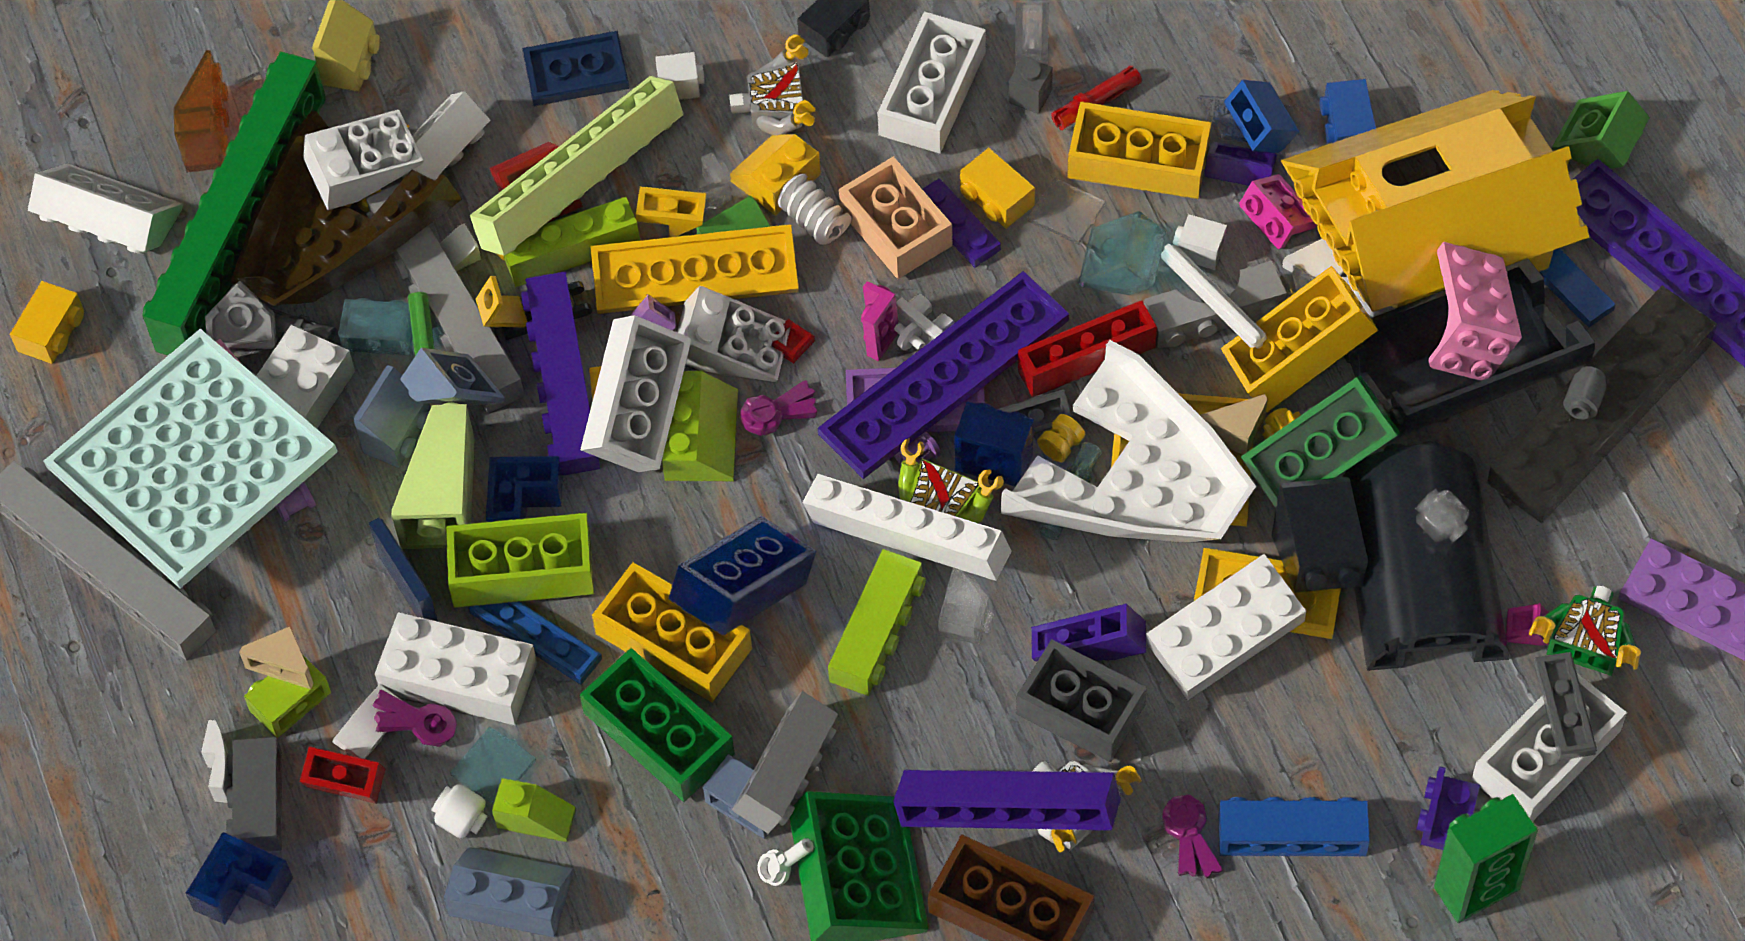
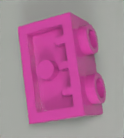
M1280 174L1252 181L1239 203L1241 209L1277 249L1284 248L1292 235L1315 229L1317 226L1313 222L1311 215L1305 212L1302 199L1298 197L1297 193Z
M867 281L863 286L865 309L861 316V322L863 323L867 356L879 361L898 335L894 330L895 326L899 323L896 297L889 288Z

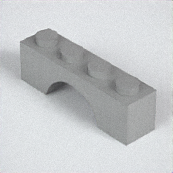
M1271 260L1241 269L1239 283L1228 297L1252 320L1262 318L1285 301L1287 292ZM1177 289L1144 299V305L1157 326V349L1167 346L1176 347L1184 341L1197 337H1209L1217 331L1230 328L1206 303L1193 301L1182 295Z

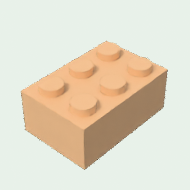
M894 156L839 189L840 207L843 209L842 214L848 213L852 217L850 224L897 279L952 247V223Z

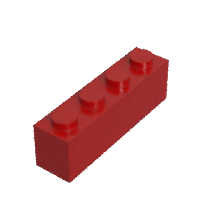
M1140 300L1019 349L1018 372L1033 398L1096 372L1105 360L1106 344L1109 340L1138 355L1155 348L1157 326L1143 301Z

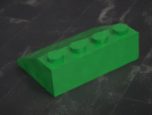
M807 791L793 805L795 809L790 816V824L794 845L804 838L810 839L814 844L813 851L797 861L811 941H876L926 933L929 930L910 828L901 827L893 802L895 796Z

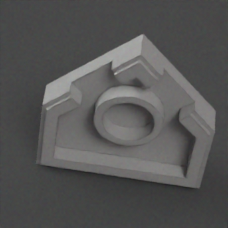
M240 280L205 316L206 334L214 341L221 339L229 349H275L277 346L275 313Z

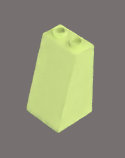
M447 402L442 405H432L392 508V519L401 549L447 548L446 526L471 524L475 438L467 404Z

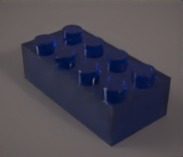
M760 516L679 564L668 599L680 606L684 611L709 625L714 631L726 635L806 585L817 551L765 517Z

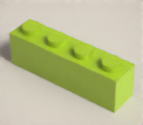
M623 197L544 224L537 233L529 236L516 246L513 252L506 254L504 259L514 286L518 287L526 284L525 278L559 273L591 262L590 246L641 240L638 225L628 199Z
M882 549L828 665L830 683L866 696L870 695L874 685H880L885 674L886 666L883 664L887 655L893 656L898 646L899 636H897V633L901 626H907L911 618L913 607L910 605L914 596L919 598L923 592L926 578L922 577V562Z

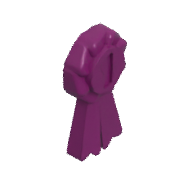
M804 380L775 400L763 394L750 397L746 400L740 411V420L746 430L762 436L775 432L782 420L815 418L817 415V409L814 407L815 398H811L815 391L808 388V382Z
M379 690L378 699L374 701L372 706L384 712L379 711L375 714L374 719L378 723L376 732L412 730L422 744L440 747L453 738L457 724L455 717L447 707L427 704L417 709L384 690Z
M1189 794L1172 797L1162 811V821L1165 831L1179 839L1178 875L1183 876L1188 873L1195 877V858H1197L1206 879L1210 877L1212 872L1221 873L1222 868L1201 835L1202 830L1207 824L1204 804Z

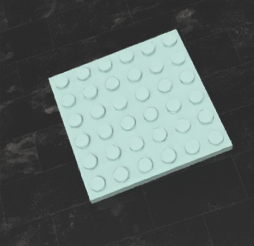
M199 329L48 456L44 463L56 477L181 589L338 451L332 441L203 330Z

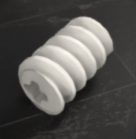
M799 174L794 176L786 183L779 195V207L784 212H787L793 220H796L800 227L805 228V231L810 236H814V240L819 244L825 245L838 239L849 227L852 217L848 213L842 214L843 209L839 205L833 206L834 200L830 197H825V192L822 189H816V184L813 181L806 182L807 175Z

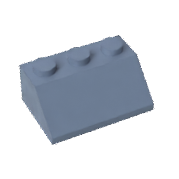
M468 847L453 866L443 899L449 916L555 938L574 869Z

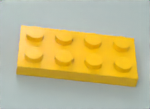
M1203 548L1194 601L1259 557ZM1268 558L1306 610L1305 622L1290 632L1333 639L1341 588L1295 593L1282 561Z

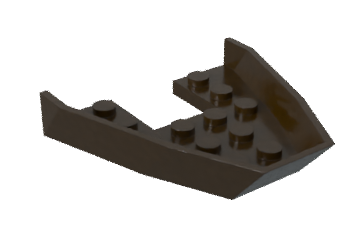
M312 110L291 135L251 218L230 282L236 285L240 280L257 297L273 306L313 303L378 264L462 200L461 196L446 176L440 174L436 180H433L412 169L371 219L346 206L327 210L304 161L305 135L329 129L318 112Z

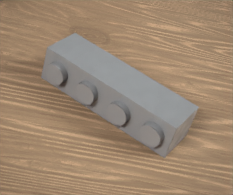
M802 691L788 707L732 811L767 834L771 832L777 823L784 826L795 807L790 805L792 799H798L809 783L804 778L806 773L809 772L811 774L823 757V755L818 753L820 747L826 748L836 733V729L832 725L838 713Z

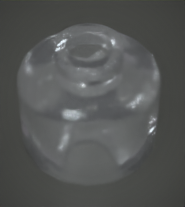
M1434 489L1415 508L1418 511L1416 522L1435 542H1442L1447 538L1454 542L1468 529L1464 522L1469 516V511L1449 490L1439 492L1437 489Z

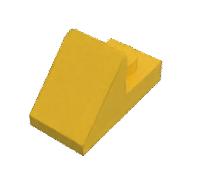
M640 186L636 222L669 225V237L679 236L703 225L706 193Z

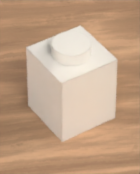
M694 52L655 57L658 78L674 82L679 100L700 97L698 84H705L703 65H696Z
M1188 214L1184 227L1178 225L1173 245H1177L1196 265L1215 270L1225 245L1227 225Z

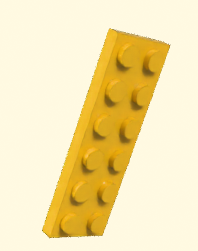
M791 224L590 246L598 314L635 310L648 294L666 307L684 305L685 301L700 285L732 299L799 292Z

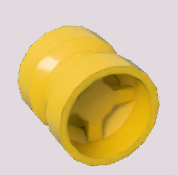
M1060 414L1052 422L1051 430L1043 432L1038 438L1037 443L1046 456L1062 463L1070 455L1071 447L1079 445L1085 438V432L1081 425L1072 417Z

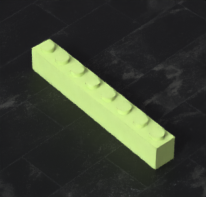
M649 76L473 212L470 218L481 249L503 256L513 252L516 246L529 236L537 233L540 227L552 218L560 215L562 210L568 205L580 199L586 191L596 183L603 181L615 168L626 163L629 157L647 146L661 132L669 129L676 120L683 116L674 82Z

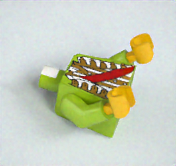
M906 439L901 445V452L906 457V460L902 461L898 481L900 499L975 523L982 522L993 499L991 493L993 490H998L1003 486V477L997 476L994 484L991 486L988 483V476L991 474V470L982 471L977 482L924 459H921L920 463H918L916 459L923 454L925 445L922 441H919L917 453L912 454L908 450L910 439Z

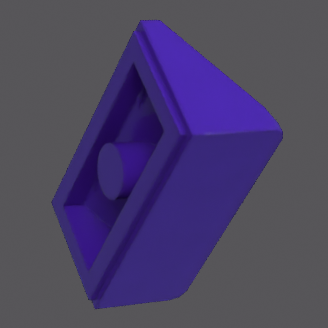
M1214 141L1207 154L1204 175L1207 178L1249 186L1254 180L1273 175L1277 155L1275 153L1252 151L1250 148Z

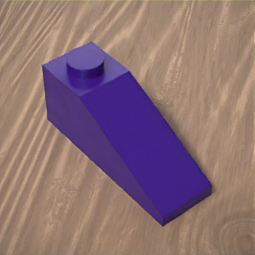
M1128 604L1031 627L1032 659L1034 661L1039 660L1051 639L1092 660H1117L1146 653V621Z

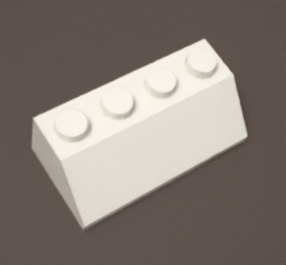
M67 163L35 173L28 211L40 215L39 218L43 221L50 223L61 222L69 225L68 229L78 233L89 232L98 235L97 239L102 242H118L126 245L127 250L131 252L145 254L147 251L161 246L181 213L183 203Z

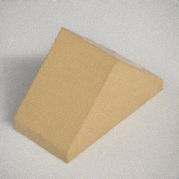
M1264 394L1201 414L1200 416L1214 429L1228 449L1244 455L1249 451L1266 417L1267 397Z
M290 627L244 645L239 652L245 669L311 689L313 685L309 669Z

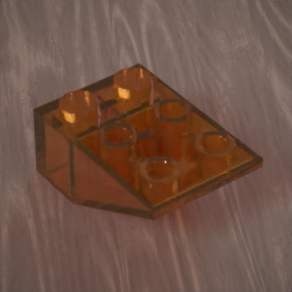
M211 50L205 51L174 106V133L187 172L213 170L217 166H221L226 157V149L230 142L229 136L225 135V128L230 127L228 109L224 108V101H228V88L226 81L223 82L220 62H214Z

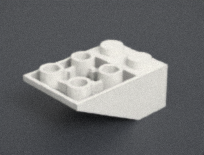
M399 110L305 135L304 161L327 210L358 202L424 163Z
M700 285L684 303L677 333L692 338L685 364L689 367L703 372L776 382L784 354L771 346L772 341L778 340L786 346L790 328L785 332L783 324L786 320Z

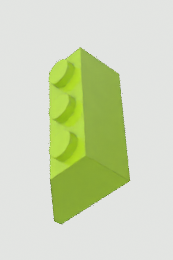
M703 371L683 372L662 457L665 481L734 482L738 409L737 388Z

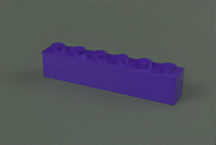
M566 272L525 278L527 291L521 292L524 312L531 311L532 321L526 322L529 342L536 341L538 350L531 353L535 373L541 372L543 382L536 383L540 403L546 402L548 413L542 414L545 434L552 433L554 443L547 445L550 465L557 464L560 476L600 469L599 458L581 451L590 407Z
M904 770L893 802L901 827L1112 830L1121 797L1114 772Z

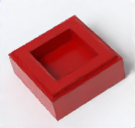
M787 319L783 324L785 332L790 328L786 346L778 340L772 341L771 346L784 354L783 357L794 364L815 342V336L790 319Z

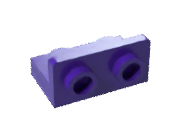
M1439 766L1436 778L1430 776L1428 778L1424 798L1431 799L1429 810L1421 809L1416 830L1423 831L1420 845L1443 850L1450 823L1463 814L1473 815L1480 785L1444 776L1446 768Z

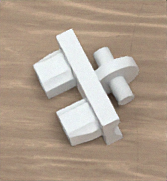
M921 293L908 302L902 297L896 302L899 323L895 326L894 330L900 335L897 345L902 350H907L912 346L920 350L954 324V321L943 313L935 320L930 321L926 316L932 312V304Z

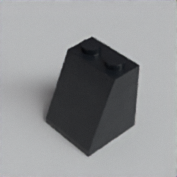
M1340 477L1280 483L1271 536L1294 592L1363 586L1368 558L1349 478Z

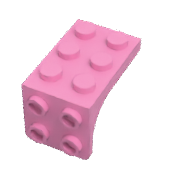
M1443 242L1437 250L1448 300V321L1441 342L1429 357V364L1433 369L1482 381L1493 376L1522 338L1504 259L1494 254H1487L1464 246Z

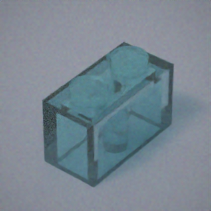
M367 298L345 299L338 332L342 347L350 352L410 356L413 336L409 304L399 300L383 302L372 301Z

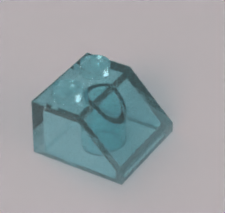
M1140 211L1091 228L1078 284L1085 288L1124 295H1132L1154 287L1166 231Z

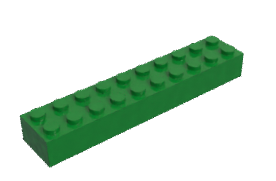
M280 51L275 62L269 64L262 87L255 91L253 104L248 114H244L241 118L239 132L235 139L228 143L224 161L221 166L216 167L208 192L202 194L194 219L188 221L185 228V236L180 246L174 248L171 255V263L166 273L160 275L157 282V290L152 300H148L143 308L142 317L157 353L169 355L199 329L206 333L205 316L229 292L233 284L230 280L251 218L291 135L312 110L317 111L319 114L326 101L316 61Z

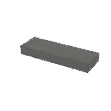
M1571 652L1535 657L1534 665L1559 760L1596 755L1597 747Z

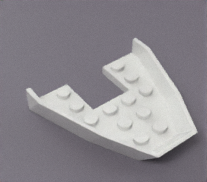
M1109 340L1106 344L1105 360L1073 404V412L1129 441L1098 487L1037 455L1014 490L1011 492L1005 488L1002 492L1001 514L1110 537L1185 543L1221 539L1256 485L1214 429L1140 355Z

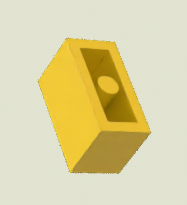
M987 148L960 170V191L963 196L970 202H976L991 221L999 222L1005 229L1035 206V187L990 148Z
M41 281L10 332L17 352L53 364L58 354L63 353L66 349L68 337L74 327L79 326L82 322L84 309L78 293Z

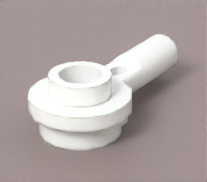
M804 838L786 852L773 849L763 854L758 862L760 878L765 883L773 886L785 884L791 872V865L813 851V842L808 838Z

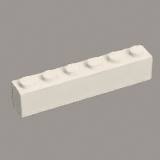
M817 474L802 502L815 524L997 581L1011 553V549L1001 530Z

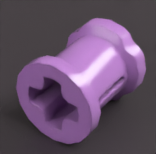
M924 432L908 445V450L912 454H916L919 441L924 443L925 450L916 459L918 463H920L921 459L928 461L931 458L936 459L940 456L938 444L927 432ZM901 451L895 455L897 462L901 466L902 461L906 460V457Z
M303 482L278 503L275 508L282 520L287 522L290 520L291 515L306 507L313 508L316 504L308 487Z

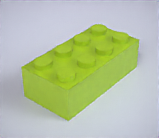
M587 513L446 526L448 585L454 608L594 594L591 536Z

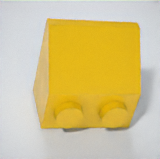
M795 134L772 135L728 174L727 178L776 216L782 210L778 204L779 195L790 179L799 174L807 175V182L814 181L821 175L819 152Z

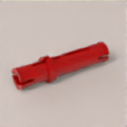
M1130 65L1090 91L1078 93L1070 103L1051 113L1054 124L1063 131L1076 122L1080 102L1104 105L1129 89L1141 84L1142 78L1136 68L1134 69L1133 65Z

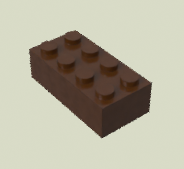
M961 834L928 894L929 913L988 941H1079L1094 914L1095 896Z

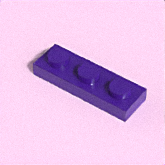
M940 178L922 189L952 223V244L974 268L1001 251V243Z

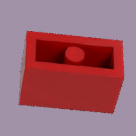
M309 747L300 782L310 789L377 804L386 769L379 762Z

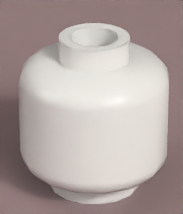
M461 784L455 785L452 789L446 786L431 810L436 813L434 817L435 823L457 838L466 837L470 831L477 834L488 818L483 813L485 799Z

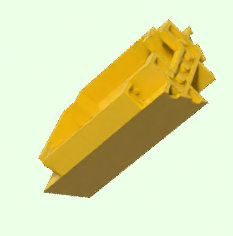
M1491 90L1281 160L1294 182L1298 197L1302 199L1305 212L1311 215L1313 222L1317 224L1321 238L1326 240L1329 248L1333 250L1334 259L1342 267L1344 273L1348 275L1351 288L1354 291H1358L1372 312L1389 306L1396 309L1445 290L1437 250L1443 242L1502 257L1505 267L1528 258L1540 273V271L1549 268L1555 249L1589 238L1587 225L1583 223L1577 213L1576 207L1582 205L1577 180H1571L1567 166L1569 160L1572 159L1570 148L1567 146L1552 151L1531 119L1536 96L1521 97L1519 93L1507 92L1500 94L1499 90ZM1433 148L1437 149L1450 170L1405 186L1392 185L1382 176V169L1385 165Z

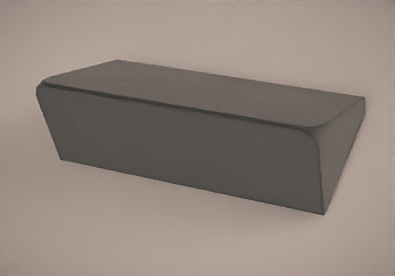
M1065 389L1056 390L996 409L1008 442L1051 429L1052 422L1060 414L1073 418Z

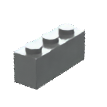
M277 738L233 740V754H227L229 776L233 775L232 786L227 787L226 792L228 808H232V819L226 822L227 839L234 842L238 854L282 850V751Z

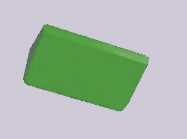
M748 196L697 227V234L771 226L752 196Z

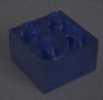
M967 401L954 435L955 470L978 477L982 471L991 470V474L988 476L989 480L995 481L997 476H1002L1004 484L1016 487L1028 470L1033 456L1034 419L1028 418L1020 412L1009 413L995 409L986 403L976 404Z

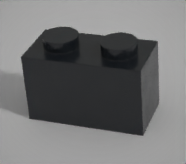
M816 0L797 18L798 35L805 39V43L828 58L834 51L842 49L854 32L863 29L870 19L869 0Z

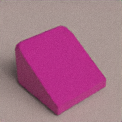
M1541 603L1508 608L1507 642L1538 646L1549 645V642L1548 644L1543 642L1544 637L1539 634L1528 635L1535 618L1549 613Z

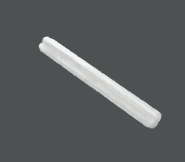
M1167 244L1164 246L1161 258L1250 348H1261L1263 342L1267 339L1265 332L1177 245Z

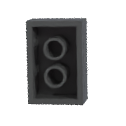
M1051 639L1016 695V715L1112 762L1145 707L1147 687Z

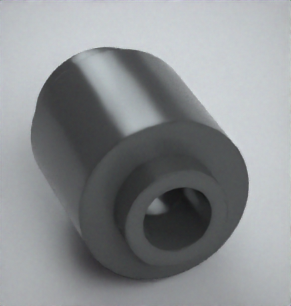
M1589 366L1581 368L1579 372L1574 374L1563 402L1564 408L1572 417L1583 420L1597 415L1607 389L1605 374L1601 370Z

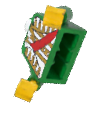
M1595 586L1590 598L1575 595L1570 604L1562 603L1545 616L1536 617L1528 634L1530 636L1539 634L1544 637V643L1548 644L1549 642L1546 655L1571 652L1574 664L1610 676L1613 674L1615 664L1616 667H1621L1622 663H1628L1633 666L1634 670L1638 669L1641 651L1636 647L1630 625L1623 621L1624 611L1619 607L1611 605L1614 593L1609 588L1603 586Z

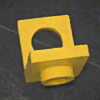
M490 276L476 297L483 326L525 327L527 320L520 297L501 295L496 276Z

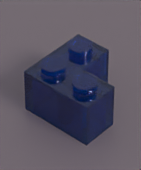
M559 456L489 457L486 522L526 519L527 507H562L563 473Z
M222 832L185 894L193 911L225 925L243 894L276 908L291 883L293 876L285 859Z

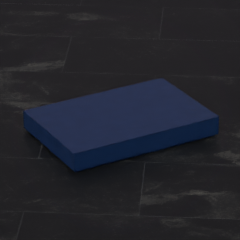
M618 30L522 48L533 106L630 89Z
M378 517L369 522L378 556L415 615L438 622L430 593L383 519Z

